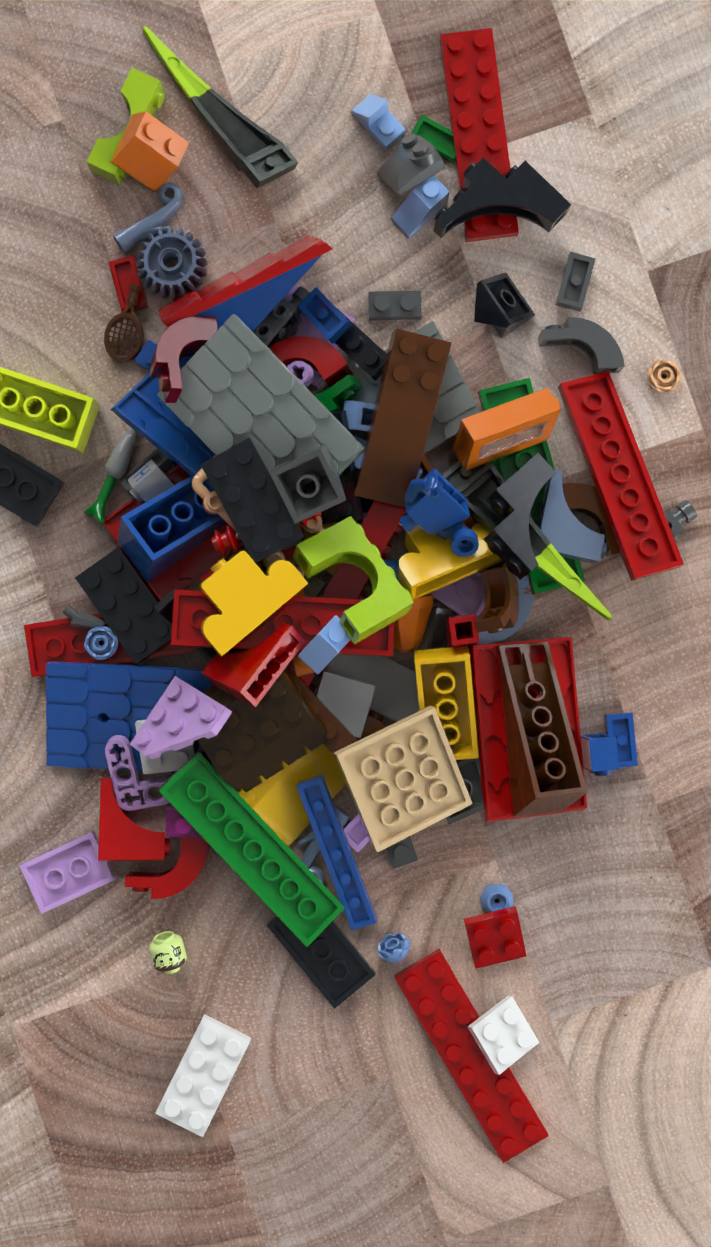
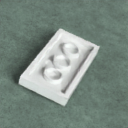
M204 1014L155 1114L203 1137L251 1041V1037Z

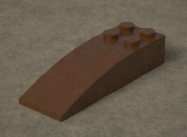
M398 328L392 332L365 444L366 450L363 453L356 482L355 496L405 507L406 491L410 481L417 477L425 450L451 342Z

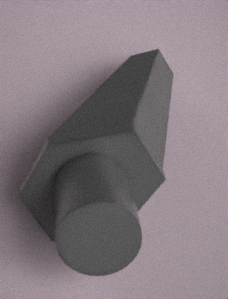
M68 605L63 611L72 620L70 625L74 627L92 629L107 625L105 621L84 610L79 613L71 605Z

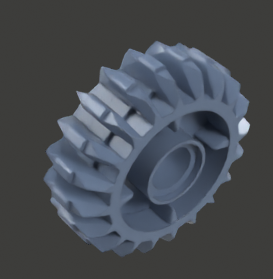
M169 226L165 234L159 228L157 230L159 236L154 237L152 234H149L148 237L151 242L142 241L141 245L145 251H137V256L141 260L136 261L137 268L141 269L138 272V276L140 279H144V286L146 288L151 287L150 291L154 295L160 292V296L163 299L170 293L172 300H176L177 293H180L181 296L186 295L185 291L187 289L196 291L193 284L202 285L203 282L199 276H206L207 272L203 267L208 265L207 259L203 258L206 252L204 248H200L201 243L199 239L193 240L191 232L184 235V231L180 227L176 233ZM169 260H178V263L175 267H166V264Z

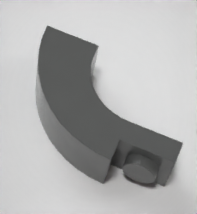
M568 317L564 323V328H561L560 325H550L542 329L538 336L539 347L570 345L584 351L591 361L593 374L607 371L609 373H619L625 367L623 355L616 340L606 329L590 320Z

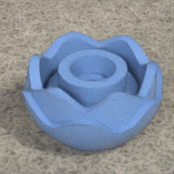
M105 626L89 630L84 642L85 650L97 660L110 658L118 647L117 636H115L110 628ZM101 640L104 642L102 646L99 644Z
M490 884L485 887L480 897V904L486 913L513 906V895L504 884Z
M400 932L397 934H387L378 943V954L384 961L390 963H398L404 960L410 949L408 937H405Z

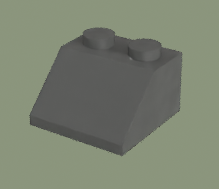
M325 444L286 461L269 472L295 524L346 501L337 468Z

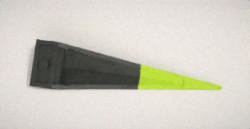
M143 27V34L239 172L243 171L256 188L296 168L298 161L280 140L262 129L227 102L188 68L148 27Z
M481 453L478 455L479 459L485 458ZM458 461L442 474L467 499L470 517L490 532L503 521L502 517L496 514L486 501L505 482L491 462L465 471ZM530 516L529 537L534 556L539 564L536 567L603 618L610 621L612 616L566 563Z

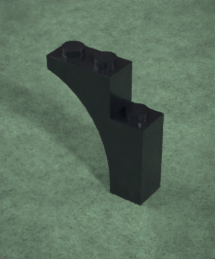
M539 453L486 499L491 509L500 515L503 521L483 540L487 543L490 551L498 555L506 564L507 569L520 580L539 565L531 547L529 518L538 492L556 474V471Z

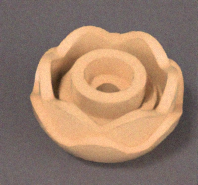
M658 360L648 371V382L658 392L665 393L674 390L681 380L679 367L671 360Z

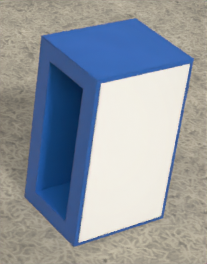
M606 733L581 735L583 767L589 770L590 773H595V776L611 775V770H619L616 736Z

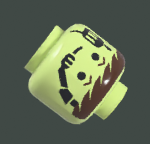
M172 931L157 934L149 945L154 968L166 974H173L179 971L180 966L187 959L182 937L174 934Z

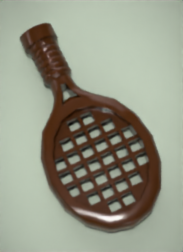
M134 284L129 286L130 292L126 309L109 321L104 332L106 352L117 362L133 360L140 353L144 343L143 326L135 313V306L138 303L142 287Z

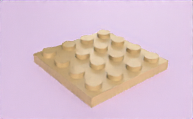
M433 706L426 707L334 752L370 842L377 853L473 804L437 711Z

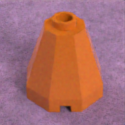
M428 593L412 600L414 603L409 612L394 621L393 648H397L398 652L411 653L414 652V648L420 647L433 607V594Z

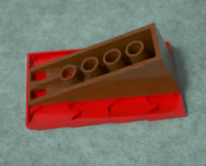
M572 637L473 645L470 649V664L479 741L478 753L485 822L585 810L587 808L586 793L588 791L584 778Z

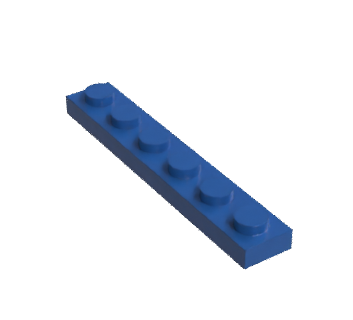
M323 775L298 782L296 785L340 902L345 907L344 912L351 930L377 923V916Z

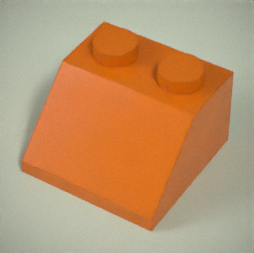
M147 111L132 114L110 162L151 191L156 192L178 168L189 142Z

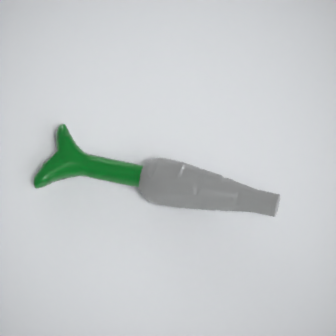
M130 426L106 463L105 472L107 477L96 502L84 511L86 516H94L100 524L105 523V508L115 483L125 476L131 461L138 433Z

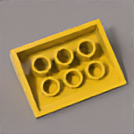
M324 744L312 751L305 747L306 755L290 765L283 761V770L267 780L260 776L262 783L247 793L243 789L236 791L287 846H290L310 824L296 787L297 783L323 775L332 799L346 785L336 757Z

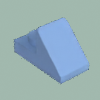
M370 94L351 111L353 116L385 151L405 135V128L388 111V101L384 98Z
M337 615L328 622L298 655L317 675L351 640L344 628L339 624L340 618Z

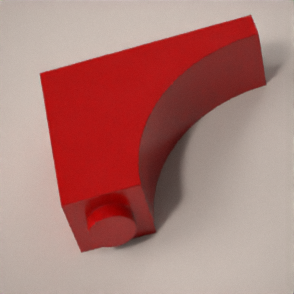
M284 622L273 635L249 650L239 653H225L223 656H219L216 653L201 673L218 689L256 707L305 643V640L290 624Z
M101 778L98 861H163L164 855H169L170 839H165V832L151 831L132 822L118 806L113 793L112 778Z

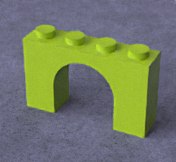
M351 516L296 546L293 558L307 578L339 563L357 566L369 577L372 584V595L345 610L339 621V624L344 628L354 645L403 617L412 607L414 602L410 592L401 586L396 579L394 570L385 564L378 548L369 542L362 526L356 523Z

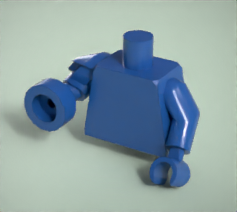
M435 468L423 479H412L405 494L407 514L400 518L402 527L409 532L419 525L428 534L436 535L444 540L451 538V549L454 554L461 557L474 554L479 547L477 534L473 530L468 529L464 523H461V521L470 517L467 499Z

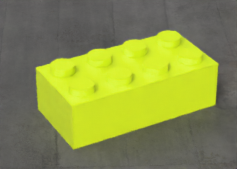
M0 367V426L84 454L100 404L92 397Z

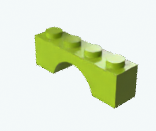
M131 68L120 90L125 103L131 110L130 119L132 114L144 111L154 116L157 108L162 107L165 99L161 81ZM125 129L111 138H97L86 161L92 173L118 185H121L123 179H126L129 175L110 161Z

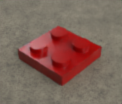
M515 906L464 918L475 969L527 957L519 916Z

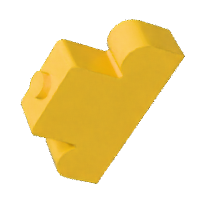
M480 523L475 524L471 528L477 534L479 547L474 554L467 557H461L453 553L450 543L451 538L444 540L436 535L428 534L419 525L409 532L406 531L405 547L409 553L403 555L399 560V583L410 592L412 600H415L502 562L498 555L490 551L487 543L483 540L490 531Z
M245 551L237 553L227 562L223 558L210 568L213 574L199 586L200 590L220 612V614L210 615L204 619L201 625V633L219 656H223L304 588L308 582L295 566L286 560H278L271 563L266 568L264 574Z

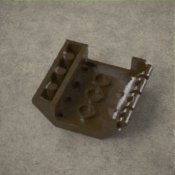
M288 666L256 707L218 689L215 685L202 692L232 711L217 736L209 739L203 737L197 740L220 777L236 791L243 789L247 793L262 783L260 776L267 780L283 770V761L290 765L307 754L305 747L312 751L327 741L325 737L327 733L326 726L319 715L313 716L285 672Z

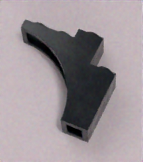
M483 157L477 164L473 162L463 174L465 176L463 188L453 198L454 203L448 209L443 207L435 216L434 232L442 238L451 229L467 220L485 215L501 214L529 220L549 233L567 215L571 204L526 160L519 167L514 165L504 177Z

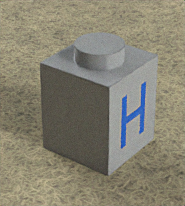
M152 459L128 479L132 487L129 492L139 503L143 500L147 502L174 486L167 475Z

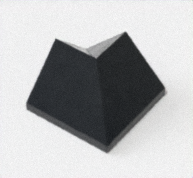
M502 273L477 283L474 322L493 325L501 338L535 316V313L507 273Z

